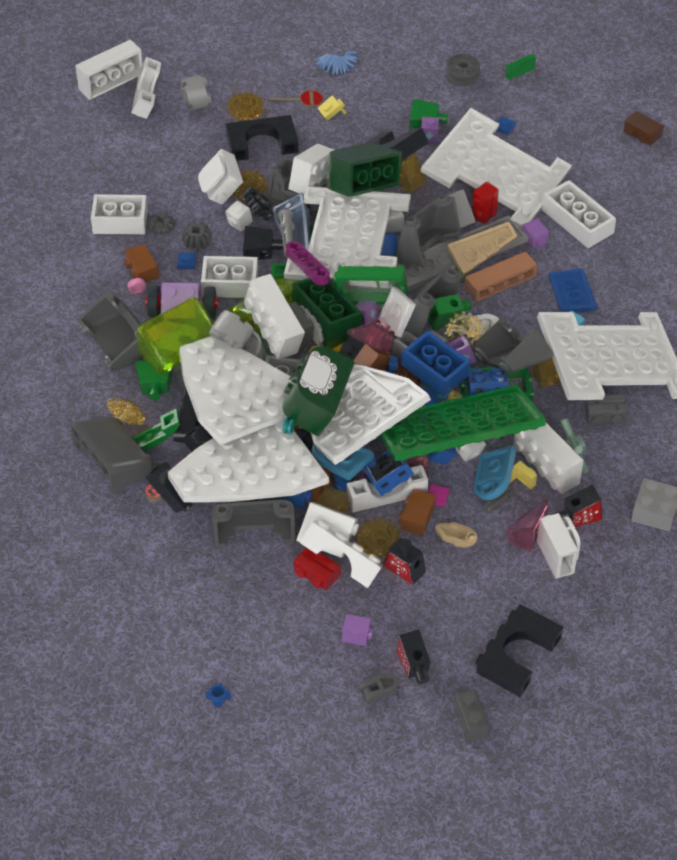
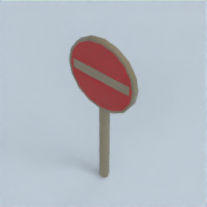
M306 90L300 94V98H269L268 100L300 101L304 106L315 107L323 102L324 97L316 90Z

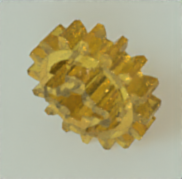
M244 91V94L238 92V95L233 94L232 98H229L228 110L233 118L237 116L238 120L244 118L246 121L247 118L253 120V116L259 117V113L262 114L263 102L258 94L253 95V92L247 94V91Z
M244 169L243 173L240 172L243 183L232 195H236L237 198L242 197V192L249 186L254 187L256 191H262L264 194V191H266V179L263 174L259 175V171L254 173L253 169L250 171Z
M460 311V316L454 313V319L448 318L450 324L444 325L448 328V331L443 332L449 336L446 338V341L456 340L453 336V332H455L457 338L464 336L467 340L473 337L468 342L471 347L478 338L483 336L480 334V331H483L484 328L479 326L483 322L476 321L477 315L471 317L472 312H467L465 315L464 311ZM463 319L460 324L454 325L458 320ZM472 323H473L474 326H475V331L473 330V328H472V326H471ZM461 328H465V330H467V334H463V332H460Z
M111 397L106 404L107 409L112 412V416L123 423L142 425L147 417L140 410L141 407L129 399L120 398L118 400Z
M372 518V523L365 521V527L360 526L359 532H357V544L364 548L363 552L367 550V555L375 554L377 557L382 555L383 558L386 557L388 549L401 538L400 530H396V524L390 525V520L383 522V518H380L379 521Z

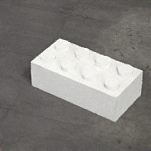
M128 40L75 65L79 90L90 100L138 77L139 70L143 64L141 49L134 42Z
M570 180L543 194L541 210L587 248L614 234L616 218Z
M271 274L252 279L247 289L244 304L250 310L254 323L258 324L262 337L267 340L270 351L275 354L277 359L296 354L305 332Z
M547 423L546 426L539 427L538 429L525 430L514 434L513 446L516 451L521 452L525 456L526 461L537 468L539 475L545 477L554 490L557 489L563 494L580 484L583 459Z

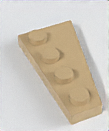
M506 222L447 244L446 248L459 272L465 276L516 240L517 234L510 222Z

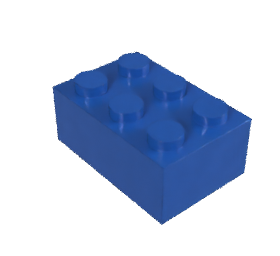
M427 330L402 351L401 366L444 397L469 376L471 361Z

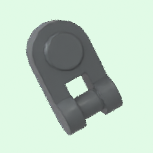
M383 673L362 681L358 687L365 694L364 699L369 705L381 698L394 694L398 690V678L392 673ZM377 687V690L372 691V688Z

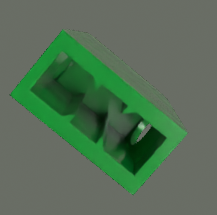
M413 99L409 130L421 128L422 117L439 118V123L447 124L448 114L439 113V104Z
M457 294L435 298V304L431 308L428 317L432 330L434 331L461 321L463 313L471 310V303L469 300L461 301Z
M171 359L135 361L142 394H149V399L156 401L160 399V393H168L172 376Z

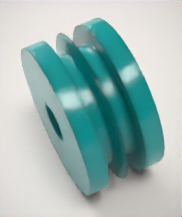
M285 418L283 423L284 434L292 435L295 425L294 419Z

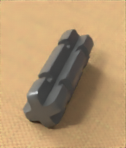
M508 486L500 496L486 501L482 505L483 511L487 514L493 512L494 508L497 509L508 501L507 498L510 499L515 495V489Z

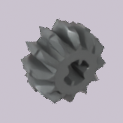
M194 222V224H188L187 227L183 228L182 241L185 247H190L191 250L197 248L199 251L200 247L205 249L206 245H210L212 234L208 225H203L202 222L199 224Z

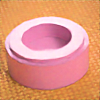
M141 278L132 279L127 284L131 294L143 293L146 290L145 281Z

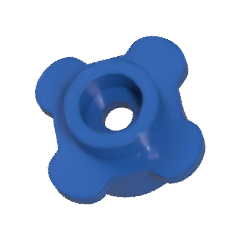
M216 684L210 688V691L206 692V698L210 699L215 707H220L224 701L231 699V693L222 684Z

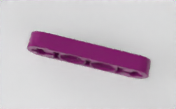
M292 241L286 244V256L315 284L326 285L330 282L329 270L301 243Z

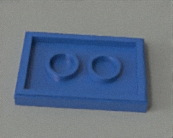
M583 268L548 273L560 312L573 311L578 313L597 309Z

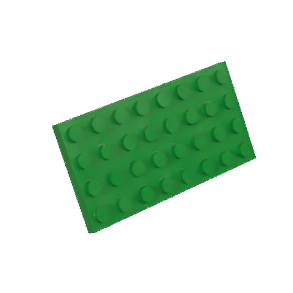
M513 385L422 406L379 436L394 460L404 461L411 457L425 456L432 452H442L449 448L463 447L466 444L480 443L483 440L492 438L497 439L504 435L518 434L525 430H535L546 426V420L518 385Z

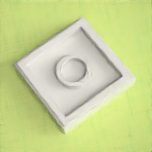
M392 287L378 320L395 336L402 337L416 304L400 289Z

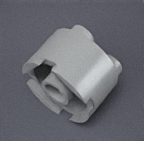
M195 75L180 79L179 82H183L180 90L184 104L188 103L190 107L187 109L188 112L208 107V103L212 101L210 94L206 92V78Z
M224 310L212 325L209 334L231 344V347L237 350L243 349L254 329L248 322L243 323L240 321L241 317Z

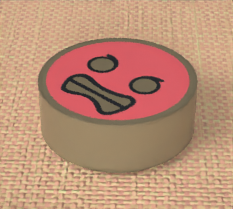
M151 484L146 486L145 496L147 500L158 502L163 499Z

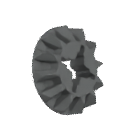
M160 212L158 215L153 213L152 217H148L147 227L152 233L166 234L175 226L173 216H169L168 213L162 214Z

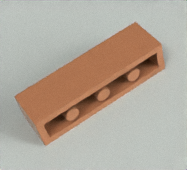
M525 251L466 276L464 288L477 302L536 277L537 264Z

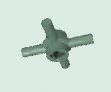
M568 418L561 419L560 422L567 437V440L564 441L583 459L581 474L589 472L582 452L587 450L581 434L574 435Z

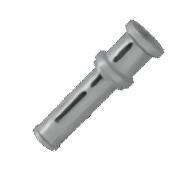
M284 209L278 213V219L280 220L279 230L283 236L284 257L288 259L285 246L288 242L294 241L293 231L295 225L292 222L293 212Z

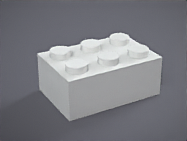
M316 144L294 157L288 189L305 195L307 186L322 187L328 183L329 153L334 149Z
M94 194L91 213L93 234H145L148 214L146 195Z
M204 256L201 278L202 297H204L205 287L209 286L216 288V297L245 298L250 281L258 278V257Z

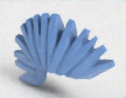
M347 50L342 57L326 54L315 59V62H317L316 65L319 68H322L321 70L327 69L326 73L332 69V75L335 73L338 75L339 71L342 75V71L346 74V71H350L349 68H354L352 63H357L358 57H355L358 52Z

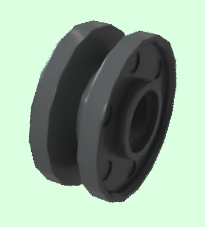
M456 54L447 60L446 78L450 83L457 86H469L479 79L480 62L474 56Z

